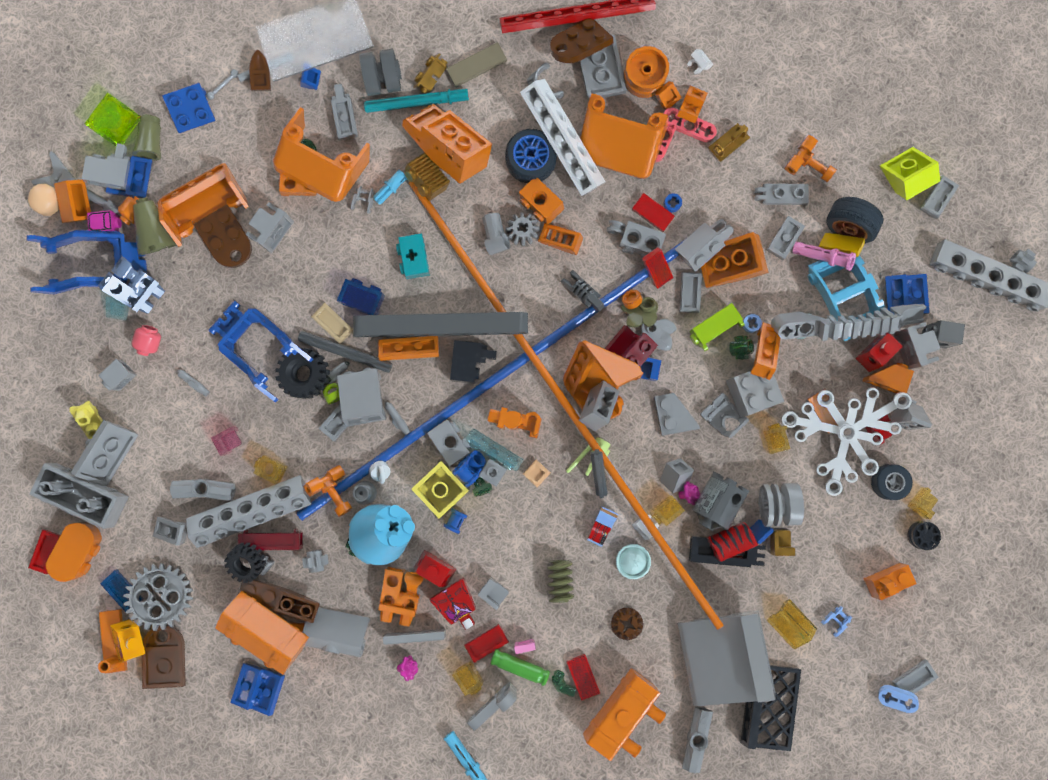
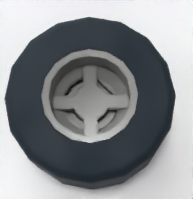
M886 464L880 466L878 472L871 477L873 491L885 500L905 498L910 493L913 485L911 474L900 465Z

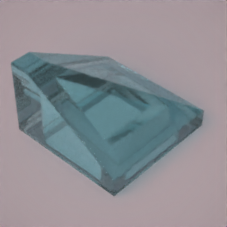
M106 297V317L127 321L129 307L115 298Z

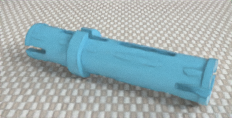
M452 731L443 739L466 770L465 774L469 775L472 780H487L479 768L480 764L474 761L455 732Z

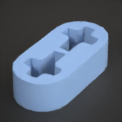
M884 685L879 689L878 698L883 705L906 713H914L918 710L919 700L914 693L891 685ZM887 692H890L892 696L889 699L885 698ZM908 699H912L910 706H907L905 702Z

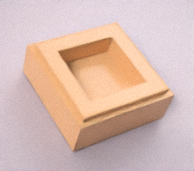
M535 460L523 475L538 487L551 472Z

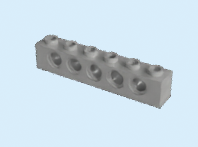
M946 239L937 244L929 264L935 267L936 271L941 273L948 272L957 280H967L976 288H986L990 290L989 293L992 295L1005 296L1009 302L1024 304L1031 311L1038 312L1048 308V282ZM952 258L956 259L957 266L952 263ZM970 266L975 268V273L971 271ZM989 273L993 275V281L990 280ZM1008 281H1009V282L1011 283V285H1012V288H1011V289H1010V288L1008 287V285H1007V282H1008ZM1026 289L1029 290L1030 297L1026 294Z
M301 475L186 518L188 538L196 548L309 506L311 505L310 496L303 487L306 483Z

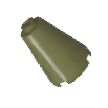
M148 198L136 200V204L133 205L138 255L150 254L167 247L177 246L160 223L158 208L154 201H149Z

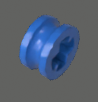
M669 194L664 200V208L671 213L677 212L682 206V199L678 194ZM672 198L676 199L675 202H678L674 208L670 207L671 204L668 205Z

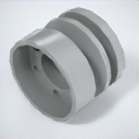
M783 483L780 490L777 484H771V486L769 484L761 485L758 504L761 520L765 527H771L772 524L780 526L782 519L787 526L802 524L804 500L798 483Z

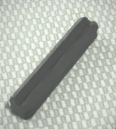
M595 449L590 454L595 491L599 498H604V496L608 495L603 453Z

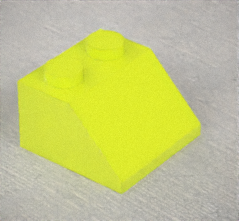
M914 147L880 165L882 172L895 193L905 200L940 182L938 162Z

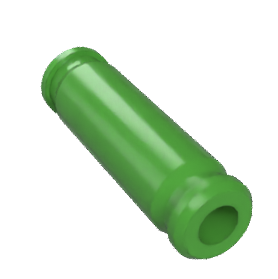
M498 649L495 650L490 662L491 665H496L500 669L532 682L540 683L542 686L546 685L550 674L549 670H544L540 666L508 653L500 652Z

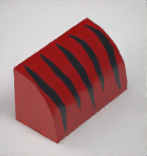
M745 522L707 537L716 559L720 562L758 546L751 529Z

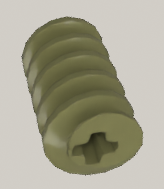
M550 560L548 562L553 563V565L547 567V569L553 571V573L548 575V578L554 579V581L548 583V586L554 587V590L549 591L548 594L553 595L554 598L550 599L549 602H569L570 599L574 598V594L569 593L574 587L568 584L573 582V578L567 576L572 574L573 570L567 567L573 565V563L569 560Z

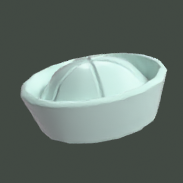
M629 544L618 552L616 566L624 577L639 579L648 573L651 566V558L649 552L644 547L638 544Z

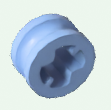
M750 314L743 319L745 324L743 329L749 333L759 330L762 325L760 317L755 314ZM754 319V324L757 325L756 328H754V326L749 328V322H747V320Z

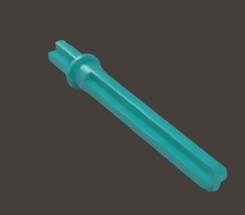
M448 89V91L369 100L364 102V109L366 113L432 104L450 103L452 105L453 102L469 101L468 89L451 91Z

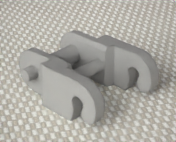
M359 185L356 188L357 194L353 195L351 209H355L354 204L356 205V201L368 202L367 213L370 214L374 201L372 195L375 192H373V188L369 191L362 189ZM360 194H368V199L360 197Z

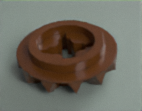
M626 607L614 613L611 619V628L619 639L629 641L636 639L642 633L644 623L638 611ZM631 618L630 623L635 628L628 627L624 631V625L620 620L628 621Z

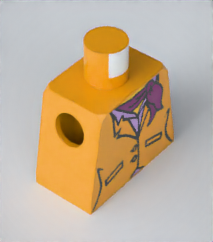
M128 619L110 625L119 663L145 654L140 630L134 621Z

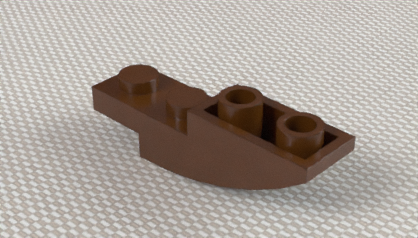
M256 579L247 583H243L242 580L238 592L239 594L243 591L250 597L255 598L260 604L273 608L274 611L310 623H314L320 606L319 602L297 592Z

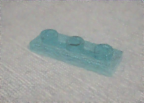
M474 428L466 437V441L469 442L471 447L486 452L487 457L502 462V465L508 470L517 471L524 460Z

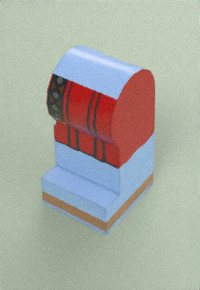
M601 506L587 540L602 547L618 514Z

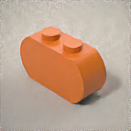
M88 522L72 523L65 526L46 562L48 574L60 582L75 580L86 575L91 568L89 563L92 557H95L101 548L99 544L102 536L99 529Z

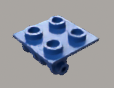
M200 82L162 95L178 133L216 121L206 99L205 89L201 87Z

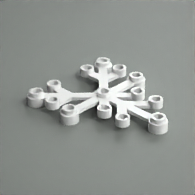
M874 387L868 388L862 419L854 423L857 410L861 407L860 401L857 398H851L848 401L849 411L845 421L833 403L834 395L832 392L823 390L817 396L818 403L823 407H827L838 426L821 422L814 411L813 404L810 402H805L801 407L802 412L809 419L798 417L793 411H787L782 416V422L788 428H793L796 425L807 427L804 430L799 429L795 432V439L799 442H804L808 436L819 430L835 433L841 439L837 457L827 463L818 464L816 468L817 473L821 476L827 475L830 470L834 469L832 478L826 482L825 488L828 494L837 496L843 489L840 482L842 470L848 482L854 483L858 479L857 472L851 469L845 459L849 443L862 462V471L866 475H874L878 472V463L868 457L857 439L870 441L874 445H880L883 442V436L878 432L868 433L859 430L868 426L889 431L894 435L899 434L902 428L898 422L888 423L878 419L897 408L907 409L910 407L912 400L907 393H897L892 402L873 412L875 400L879 397V391ZM871 390L876 391L875 397H869L868 394ZM824 394L829 395V400L826 402L821 399ZM900 397H905L906 401L905 403L900 404L898 403V399ZM852 401L858 402L856 408L850 406ZM810 405L812 407L811 411H804V406ZM792 415L794 421L788 422L786 420L787 416ZM898 425L899 428L893 432L891 431V426ZM847 428L851 429V434L845 435L843 433L844 430ZM799 432H803L805 434V437L803 439H799L797 437V434ZM879 435L880 441L874 442L873 437ZM867 463L873 464L872 469H867L865 466ZM821 466H825L827 470L826 472L821 473L819 471V468ZM854 473L855 478L848 479V474ZM832 483H836L838 485V487L834 490L830 488V485Z

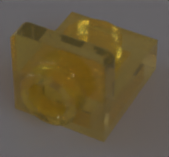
M780 423L769 425V430L763 431L770 454L790 449L785 431L787 430V425L780 426Z

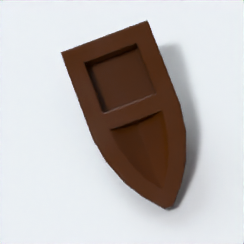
M256 50L251 58L249 67L251 91H271L268 62L262 52Z

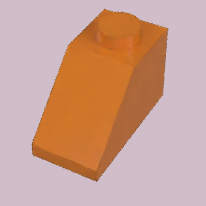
M896 363L864 377L863 382L896 394L900 392L907 393L914 371L908 369V366L905 364Z

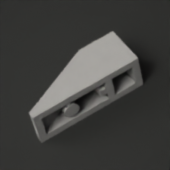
M906 399L900 400L898 403L903 404ZM912 400L910 407L907 409H895L889 422H898L901 428L906 430L931 428L932 425L924 408L916 405L917 402L915 400Z

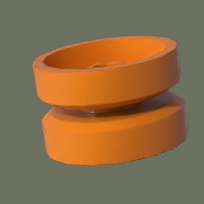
M651 46L637 48L630 54L624 69V81L626 88L631 94L639 98H649L655 96V93L664 86L669 74V62L666 55L661 50Z

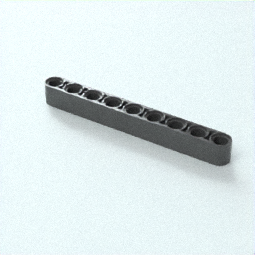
M527 312L353 316V337L528 334Z

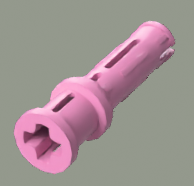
M797 241L792 251L793 254L828 262L830 266L838 265L845 267L849 271L852 270L856 259V253L847 254L839 252V249L836 248L827 250Z

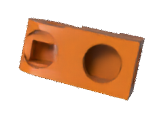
M280 174L279 192L281 196L317 195L316 192Z

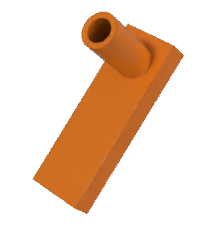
M122 609L99 612L103 661L98 664V670L105 674L128 670L127 661L119 663L110 625L123 621Z

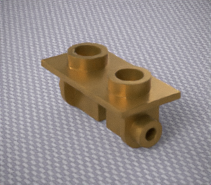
M440 53L434 57L431 55L425 63L427 67L424 72L420 71L414 79L416 83L413 88L419 86L421 88L420 92L423 94L430 93L437 82L432 78V75L439 79L447 68V61L442 58L441 60L438 59L441 55Z
M737 123L711 144L708 149L722 162L750 139V136L747 134L748 127Z

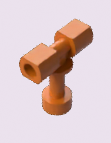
M811 135L805 138L798 148L799 152L797 155H794L784 168L788 173L794 175L801 165L805 167L808 164L822 174L821 179L825 182H828L837 170L831 165L827 168L812 158L814 153L811 151L818 140Z
M340 465L327 471L324 477H316L303 486L309 496L319 491H322L323 494L328 493L337 506L334 511L338 517L343 516L352 509L348 501L343 502L334 488L337 486L336 482L343 479L346 475Z

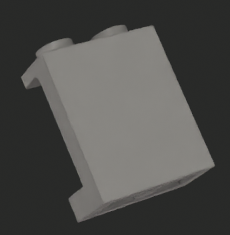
M365 368L360 372L348 371L343 373V375H337L342 421L346 427L386 420L380 389L381 376L377 368Z

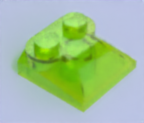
M107 92L84 125L114 146H117V144L123 145L140 122L141 116Z

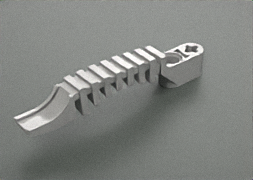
M924 304L890 307L893 313L883 307L880 308V311H874V315L866 313V317L861 314L857 315L858 319L851 315L848 316V320L842 315L838 316V321L833 315H827V319L804 312L784 313L776 315L772 319L771 327L781 339L818 336L822 341H826L828 337L832 340H838V338L844 340L848 339V337L854 339L857 336L864 338L867 335L873 337L876 334L885 335L886 332L893 334L895 331H900V328L907 324L924 322L923 315L926 306Z

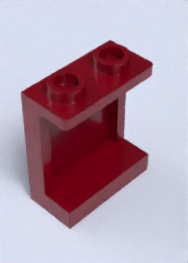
M624 325L604 349L631 360L641 367L657 348L658 344L646 333L641 335L635 334L628 326Z

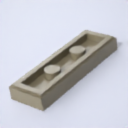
M497 42L446 68L456 88L507 62V58Z

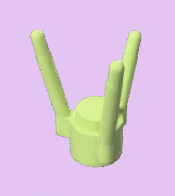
M597 437L595 440L606 456H608L610 453L608 449L611 444ZM589 445L566 470L567 473L592 449ZM592 462L589 464L588 469L585 473V475L587 476L590 474L592 470Z

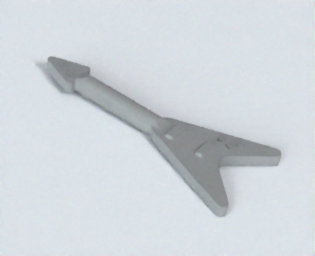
M51 151L49 154L53 166V174L32 180V184H48L55 188L54 183L76 179L57 155ZM87 189L88 199L103 207V211L111 210L116 214H120L113 201H106Z

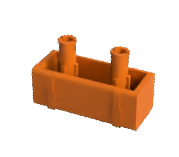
M243 591L222 612L215 627L227 638H230L232 644L240 645L262 660L266 667L273 668L282 675L285 674L309 639V636L301 632L299 628L292 626Z
M631 668L626 676L621 679L620 684L595 718L590 721L589 726L583 733L586 743L609 761H612L620 748H623L635 758L642 748L629 738L645 714L658 724L666 716L664 711L653 704L661 694L653 683Z

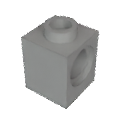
M115 359L98 376L103 380L101 383L108 390L120 391L137 374L123 360Z
M489 459L479 477L497 487L507 469Z

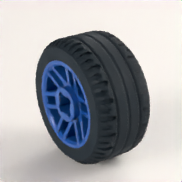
M526 129L517 132L509 140L505 150L506 166L510 174L520 182L528 184L536 178L543 181L554 171L557 154L543 131Z

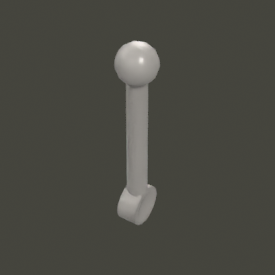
M233 69L227 79L212 92L207 93V98L209 100L214 99V95L233 78L238 77V71Z

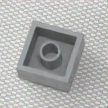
M751 371L726 380L740 418L784 402L774 374L768 380L750 374Z

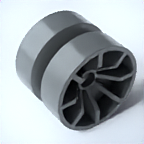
M393 48L380 50V62L378 63L373 52L359 54L363 81L368 96L380 95L382 92L381 83L383 82L388 93L401 91V69Z

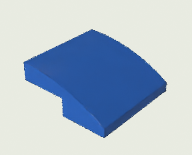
M131 156L126 190L106 188V193L125 197L130 196L134 198L136 196L138 198H146L152 160Z
M927 274L885 276L887 308L891 313L893 312L890 310V307L924 304L926 306L924 314L930 313Z
M243 663L230 703L246 710L253 709L267 716L273 715L285 675L252 664Z

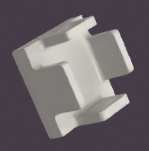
M268 202V208L275 212V214L271 215L262 208H259L250 220L249 225L258 230L260 235L257 238L250 232H247L246 236L272 253L294 221L286 212Z
M926 322L893 333L895 339L902 345L899 351L908 369L921 367L939 360L938 356L929 359L926 357V354L940 349L935 332L932 330L923 334L917 333L916 329L927 326Z

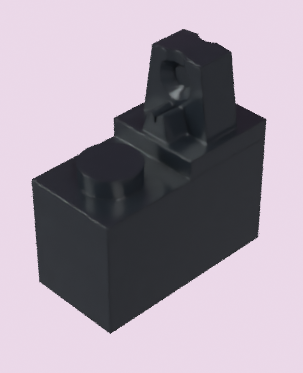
M454 340L450 380L452 382L475 384V379L479 380L480 368L477 367V364L486 363V359L496 360L497 351L487 350V345L482 343Z

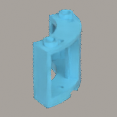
M860 255L856 257L851 270L858 282L831 294L822 278L845 267L838 265L833 267L828 262L822 260L808 265L809 274L807 276L809 282L817 288L826 303L830 315H833L837 321L838 316H841L837 304L861 293H864L869 307V312L867 313L874 315V311H880V308L885 307L883 299L879 300V296L875 291L879 289L871 273L867 274L866 269L862 266L865 262Z

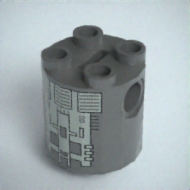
M714 471L692 511L697 513L699 524L711 531L718 528L728 530L750 491L740 485L737 488V482L728 477L723 480L724 477Z

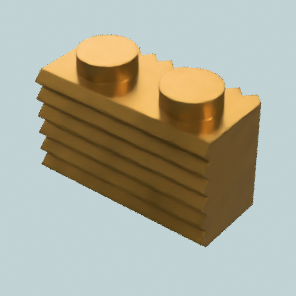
M425 152L407 163L404 170L407 180L413 182L418 187L420 195L426 197L429 201L443 193L450 183L447 176L442 173V170L431 161Z

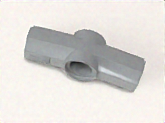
M209 479L172 481L170 486L172 499L206 497L233 501L236 491L235 483ZM202 483L206 484L207 490L205 493H202L200 491V485Z

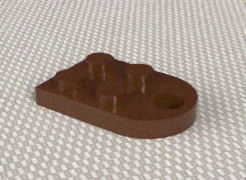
M585 19L556 34L550 42V50L555 60L562 63H575L614 44L613 36L596 20Z
M227 204L194 224L210 253L222 266L236 268L245 264L250 258L252 252L251 241ZM235 251L241 252V259L238 261L232 260V254Z
M166 625V630H164L168 635L166 641L159 639L158 634L162 630L160 626L157 631L151 629L144 636L142 641L145 654L142 655V689L186 686L185 641L177 628Z

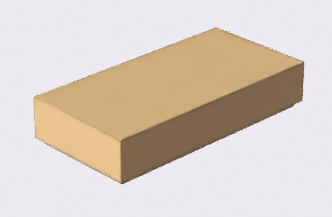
M326 303L311 316L339 344L353 332V329Z

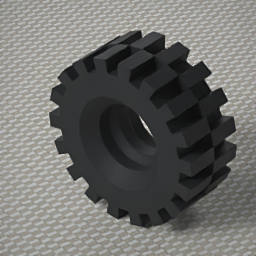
M306 348L301 349L313 358L312 362L308 361L300 353L296 355L291 353L288 357L283 354L284 360H279L277 363L280 365V368L275 369V372L279 373V376H275L276 381L281 382L278 384L279 388L284 389L283 392L295 398L310 399L314 398L313 395L318 396L321 394L319 391L324 390L326 387L324 383H329L326 375H330V370H326V367L329 366L328 362L323 361L325 358L319 355L318 352ZM302 366H307L310 370L309 378L306 381H300L297 376L298 370Z

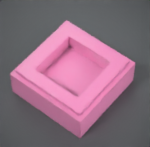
M534 640L516 642L514 644L515 654L536 650Z

